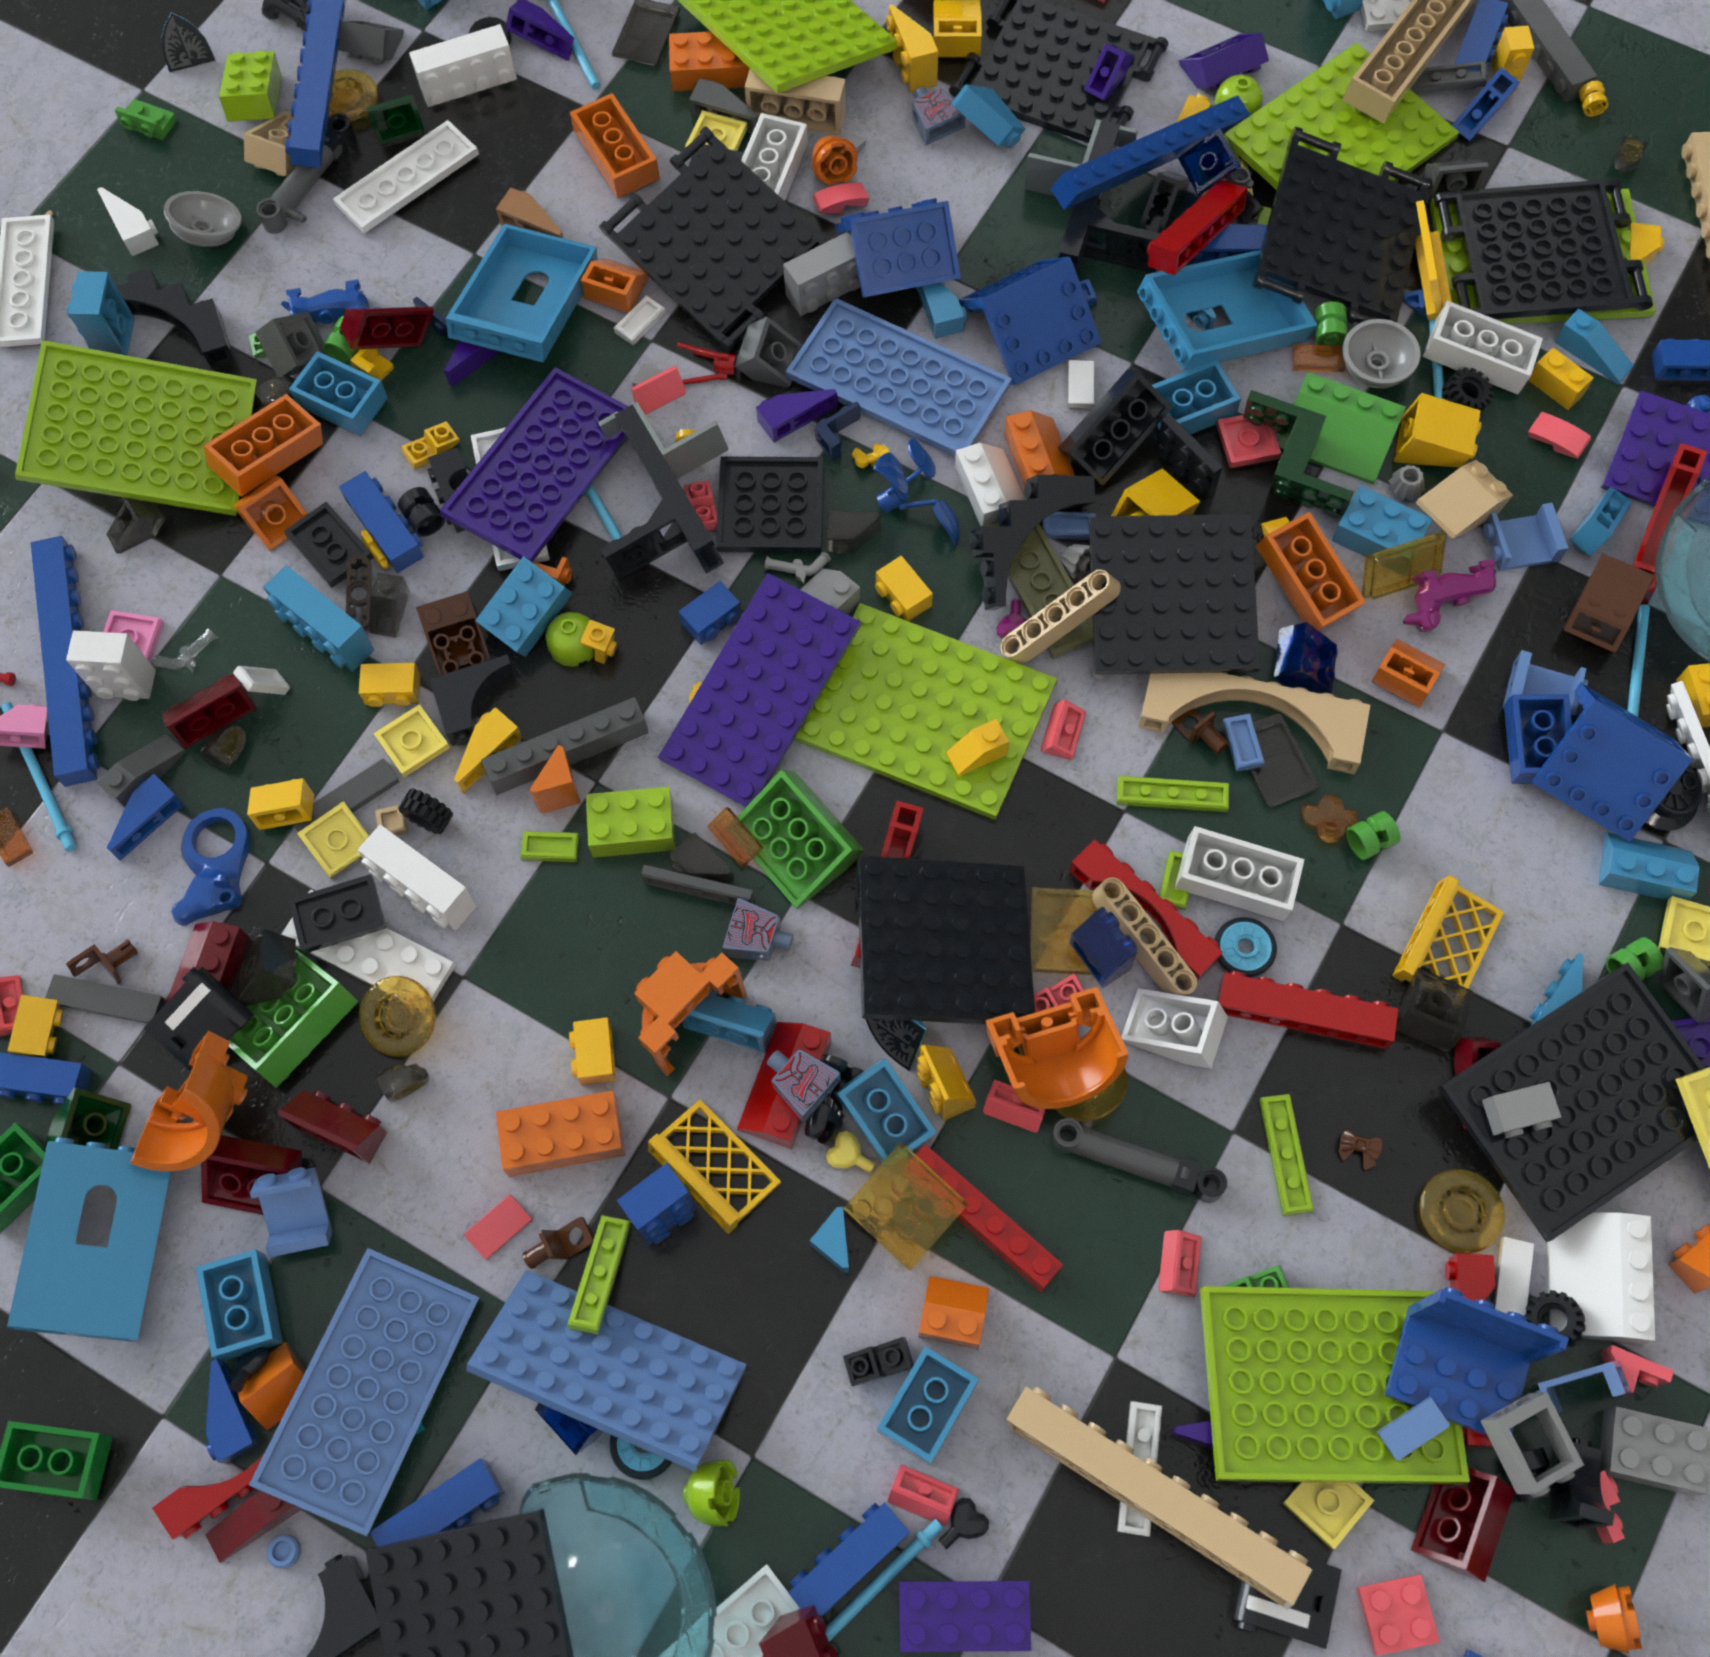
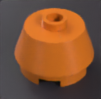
M828 135L818 140L812 150V168L815 176L820 181L828 185L842 181L846 183L855 175L858 169L856 166L858 153L851 141L838 136Z
M1613 1584L1591 1594L1590 1599L1593 1610H1586L1590 1631H1597L1600 1646L1628 1654L1629 1650L1642 1649L1630 1586L1616 1587Z

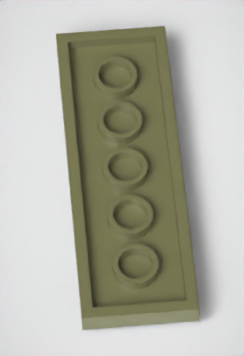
M995 521L986 526H1000L998 521ZM1038 523L1019 547L1008 576L1011 585L1030 618L1074 586ZM1063 614L1059 616L1058 621L1062 618ZM1092 616L1047 648L1052 659L1093 643Z

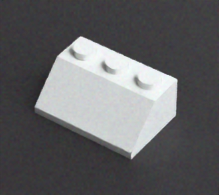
M977 443L956 450L955 468L980 526H986L997 521V511L1000 504L1009 500H1026L1003 449L984 443Z

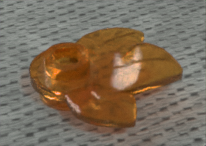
M1333 794L1323 796L1319 806L1303 804L1301 809L1305 823L1316 828L1319 837L1328 843L1338 841L1343 837L1345 830L1358 821L1357 811L1352 809L1344 810L1341 799Z

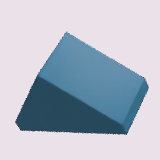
M837 1207L810 1239V1245L843 1273L849 1272L844 1212L843 1207Z

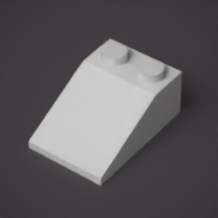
M1138 988L1121 1038L1124 1043L1177 1062L1211 1069L1228 1016L1218 1001Z

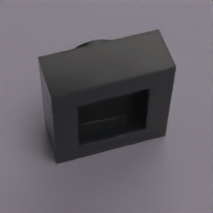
M1248 190L1245 210L1237 217L1243 225H1248L1264 210L1262 205Z

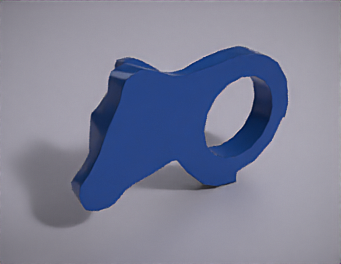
M215 808L202 812L188 824L182 836V858L196 876L190 883L183 898L172 907L173 919L179 925L186 926L198 919L237 909L242 903L239 883L246 858L250 851L251 834L248 825L234 811L225 808ZM215 822H226L233 825L236 832L235 841L225 854L212 858L198 854L196 848L197 838L206 826Z

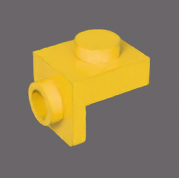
M1189 94L1177 122L1212 107V104L1209 102L1210 99L1201 94H1197L1196 97Z
M593 620L588 622L580 640L581 645L595 650V661L605 664L608 656L613 657L618 644L615 641L614 628Z

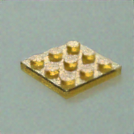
M1032 887L1030 926L1032 972L1116 975L1117 933L1093 903L1092 894L1094 890ZM1105 891L1108 897L1113 898L1110 891Z
M901 1142L843 1209L910 1271L968 1206V1203Z

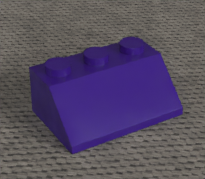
M1259 32L1238 34L1178 61L1196 88H1206L1207 91L1219 88L1220 83L1231 76L1241 75V73L1246 71L1247 73H1252L1260 70L1261 64L1268 62L1269 58L1263 34Z

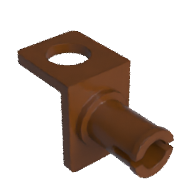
M1193 708L1172 721V725L1191 744L1201 738L1216 755L1220 754L1229 745V741L1213 727L1216 717L1214 711L1203 718ZM1193 717L1196 719L1197 724L1193 727V730H1187L1183 727L1182 720L1184 718Z
M128 939L107 954L101 953L94 944L69 960L66 965L73 977H77L100 962L116 983L119 984L122 981L117 973V967L137 955L138 952ZM89 958L86 963L76 967L81 960Z
M578 1217L558 1230L539 1231L538 1234L542 1242L523 1252L522 1255L526 1265L530 1269H534L549 1258H571L591 1246L594 1238L585 1218ZM576 1227L580 1228L583 1232V1240L579 1245H573L569 1240L571 1230Z

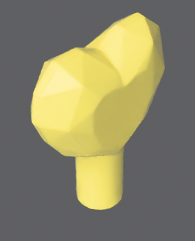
M848 1131L838 1133L835 1138V1146L830 1148L826 1154L827 1163L835 1168H849L856 1165L871 1173L876 1164L861 1155V1146L857 1138Z

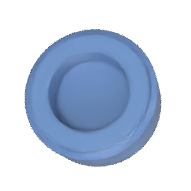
M285 1534L274 1537L266 1550L269 1563L276 1568H289L293 1566L301 1554L299 1541L294 1536Z

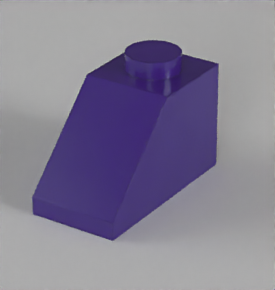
M1105 43L1084 90L1105 101L1124 79L1134 55L1115 45Z

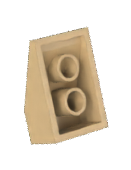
M284 111L275 116V119H270L244 133L245 162L254 164L255 167L273 171L279 176H288L296 165H291L290 154L285 152L286 138L290 139L291 137L288 134L289 120L294 118L291 116V113Z
M1474 460L1460 467L1420 497L1416 504L1454 539L1485 523L1492 512H1496L1498 515L1513 494L1503 482L1497 480L1488 471L1484 464Z

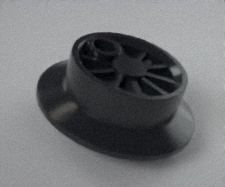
M1687 767L1645 822L1647 825L1658 830L1672 831L1684 827L1694 818L1702 797V785L1693 768Z

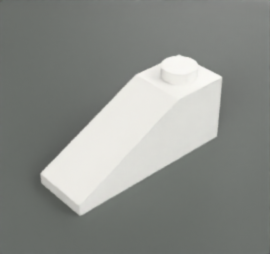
M102 187L97 189L131 256L159 245L154 236L158 234V231L152 219L147 221L142 211Z

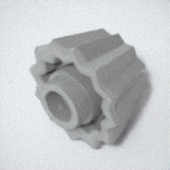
M1414 465L1401 467L1388 480L1390 483L1389 490L1394 493V497H1400L1402 501L1406 499L1413 501L1414 498H1420L1421 492L1425 490L1424 474L1420 471V468H1416Z
M1078 544L1069 546L1065 550L1061 562L1069 575L1079 581L1090 573L1089 546Z

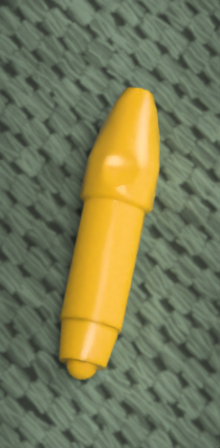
M362 530L361 538L363 544L372 553L378 565L383 569H388L390 566L388 559L378 547L377 542L366 530Z

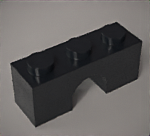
M458 447L428 457L431 468H428L427 471L432 484L437 482L439 485L435 492L440 504L446 503L468 476ZM446 519L448 525H454L457 533L465 531V529Z

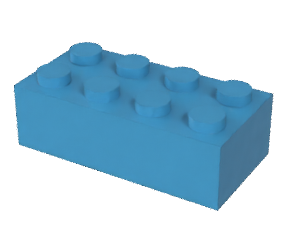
M287 565L263 586L269 596L266 600L276 609L274 613L283 622L286 623L289 620L294 624L292 627L303 638L306 636L312 639L311 643L321 653L327 651L331 655L330 659L338 667L342 668L345 666L353 672L375 651L362 625Z

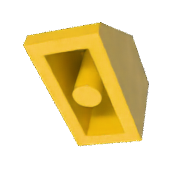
M1631 222L1629 230H1631L1629 244L1630 260H1645V264L1655 258L1657 252H1661L1663 249L1665 238L1661 237V226Z
M994 719L972 729L946 752V755L959 777L1008 754L1009 740L998 720Z

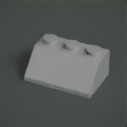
M822 568L800 589L847 615L861 603L860 586L841 571Z

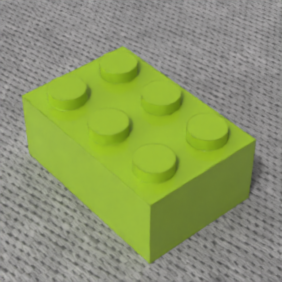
M259 50L252 53L234 52L227 54L219 94L227 122L275 119L282 80L275 51Z
M669 786L586 794L588 847L593 858L676 850L673 799Z

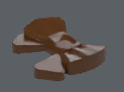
M1345 1129L1340 1137V1148H1338L1339 1154L1344 1161L1354 1150L1363 1152V1168L1368 1170L1376 1165L1375 1160L1381 1153L1382 1141L1380 1137L1368 1139L1356 1136L1351 1130Z

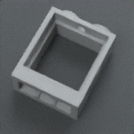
M1547 1392L1529 1393L1481 1420L1517 1494H1531L1532 1497L1542 1496L1550 1491L1549 1486L1555 1482L1562 1483L1572 1479L1575 1476L1573 1471L1584 1466ZM1536 1414L1560 1463L1534 1478L1510 1428Z

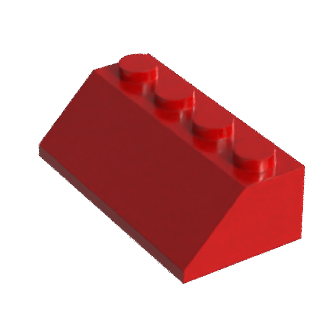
M777 1022L738 1124V1131L789 1149L793 1148L802 1121L773 1088L772 1079L777 1072L767 1065V1061L776 1050H779L788 1059L796 1051L802 1050L821 1060L822 1055H827L832 1042L831 1032L804 1023Z

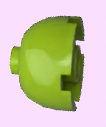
M1234 75L1220 84L1214 100V105H1217L1238 95L1250 115L1262 108L1263 93L1258 82L1252 77Z
M566 612L561 613L551 621L547 627L545 639L547 649L554 661L564 666L575 667L579 666L578 663L585 660L588 662L593 659L595 650L580 643L587 624L591 620L589 617L582 613Z
M714 1460L699 1465L696 1472H692L687 1484L684 1486L683 1499L694 1519L707 1526L726 1527L729 1526L727 1522H733L739 1509L740 1487L734 1489L733 1477H738V1473L731 1461Z

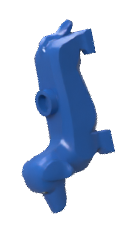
M358 279L345 281V290L332 289L310 298L299 297L301 295L300 288L286 290L288 302L282 301L281 303L289 311L290 315L309 312L314 323L322 322L324 324H330L344 316L346 309L371 308L363 290L359 291L361 285Z

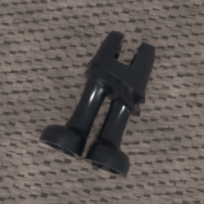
M308 0L263 1L262 14L264 17L270 20L276 19L281 13L296 22L297 27L301 28L302 31H308L305 25L306 14H310ZM288 3H292V4L296 5L297 7L300 8V10H297L296 8L292 7V6L289 5Z
M822 1055L820 1061L840 1073L841 1081L832 1090L831 1097L829 1094L807 1119L805 1135L811 1139H817L823 1145L831 1146L845 1117L842 1113V1105L833 1092L863 1072V1070L847 1066L848 1062L841 1058Z

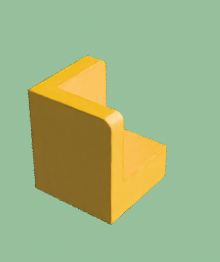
M361 349L350 360L353 368L381 381L394 369L393 364L382 357L377 349Z

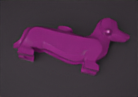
M1494 559L1479 561V565L1470 566L1469 572L1473 573V575L1445 573L1437 578L1436 570H1430L1413 577L1414 583L1419 584V589L1415 594L1418 612L1405 616L1403 624L1414 625L1420 632L1432 631L1440 623L1441 616L1439 610L1442 604L1453 602L1454 607L1470 603V598L1492 593L1496 586L1495 574L1497 572L1494 569Z

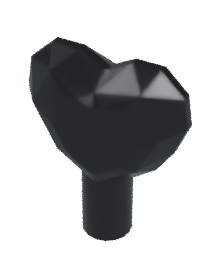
M258 1348L251 1353L244 1354L236 1362V1376L230 1385L232 1390L240 1392L248 1379L257 1373L267 1362L269 1355L267 1348Z
M961 1498L955 1502L950 1517L951 1528L938 1541L947 1550L960 1537L973 1539L983 1536L989 1529V1520L984 1514L977 1512L975 1503L970 1498Z

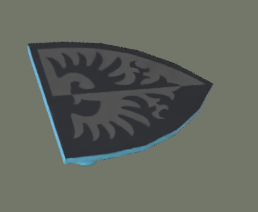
M171 12L162 33V51L169 72L215 61L211 47L198 28L185 18Z
M866 1019L869 1030L885 1053L899 1065L910 1071L927 1030L924 1027V1022L915 1020Z

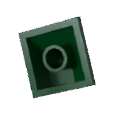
M413 94L366 107L379 145L425 132Z
M73 1088L52 1120L44 1147H47L48 1141L55 1142V1138H68L74 1140L76 1145L86 1146L87 1142H98L105 1144L106 1149L118 1150L131 1104L83 1089Z

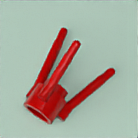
M684 343L677 344L679 348L693 351L695 355L714 359V371H718V374L682 380L683 384L727 380L728 375H734L736 355L718 353Z

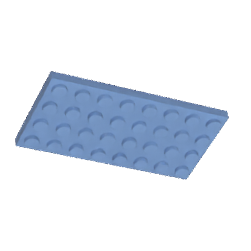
M837 298L833 300L785 371L786 378H790L814 391L835 389L838 402L844 405L858 402L861 413L953 456H956V450L974 445L1012 383V378Z
M367 1248L249 1486L367 1537L479 1297Z
M525 1270L467 1363V1371L696 1472L737 1389L747 1364L610 1305L606 1307L598 1335L568 1329V1321L577 1291Z

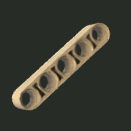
M1104 570L1092 572L1006 635L1000 645L1002 654L1019 664L1029 662L1113 601L1121 591L1120 582ZM1107 581L1106 586L1101 589L1102 585ZM1085 598L1084 602L1079 605L1080 601ZM1063 614L1062 618L1058 621L1059 616ZM1041 630L1040 634L1036 637L1037 632Z
M1115 877L1105 879L1093 891L1092 901L1160 990L1165 993L1188 996L1194 992L1197 987L1195 974L1131 892L1119 879ZM1104 889L1110 891L1113 898L1108 897ZM1122 912L1127 913L1131 921L1126 920ZM1140 935L1147 938L1148 944L1141 940ZM1158 957L1165 961L1166 967L1159 963ZM1176 980L1182 983L1184 990L1177 986Z

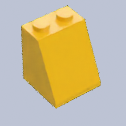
M1421 393L1401 418L1392 462L1446 467L1464 466L1469 459L1472 460L1477 452L1478 445L1475 444V440L1482 425L1479 421L1481 410Z
M1160 469L1126 488L1111 516L1193 515L1200 500L1165 470Z

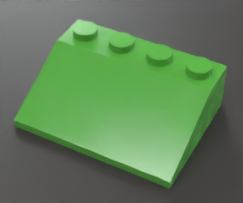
M1308 372L1294 405L1326 416L1310 462L1374 485L1406 407ZM1289 433L1282 434L1278 442L1282 452L1289 439Z
M781 769L727 827L729 832L795 908L801 907L845 872L865 851L799 775L788 770Z
M296 950L244 1003L254 1016L229 1040V1047L277 1088L321 1040L330 1033L339 1021L350 1012L358 1001L338 981Z

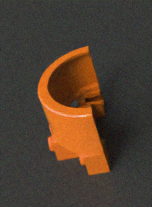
M675 951L671 956L664 957L659 962L657 970L650 977L643 978L636 987L634 994L638 1002L644 1007L641 1035L638 1038L642 1046L652 1054L658 1067L666 1076H669L675 1070L666 1057L671 1050L667 1043L671 1039L675 1042L679 1039L674 1029L709 995L711 990L717 992L720 996L725 994L740 999L747 995L739 967L723 953L717 958L712 957L706 963L690 964Z
M1098 987L1071 994L1070 1002L1026 1016L1016 1018L1014 1012L986 1020L987 1035L996 1057L1000 1056L1016 1096L1020 1101L1034 1108L1057 1109L1086 1101L1109 1087L1119 1077L1127 1063L1128 1050ZM1078 1026H1090L1089 1032L1081 1039ZM1016 1046L1018 1047L1020 1054L1014 1052V1048Z
M210 1031L206 1033L194 1049L189 1062L193 1066L190 1076L178 1091L167 1086L153 1104L130 1161L131 1164L153 1171L171 1172L192 1168L204 1162L212 1155L217 1148L224 1126L233 1112L234 1104L240 1105L248 1091L244 1088L248 1076L226 1065L230 1055L226 1054L230 1041ZM186 1115L193 1119V1122L182 1123Z

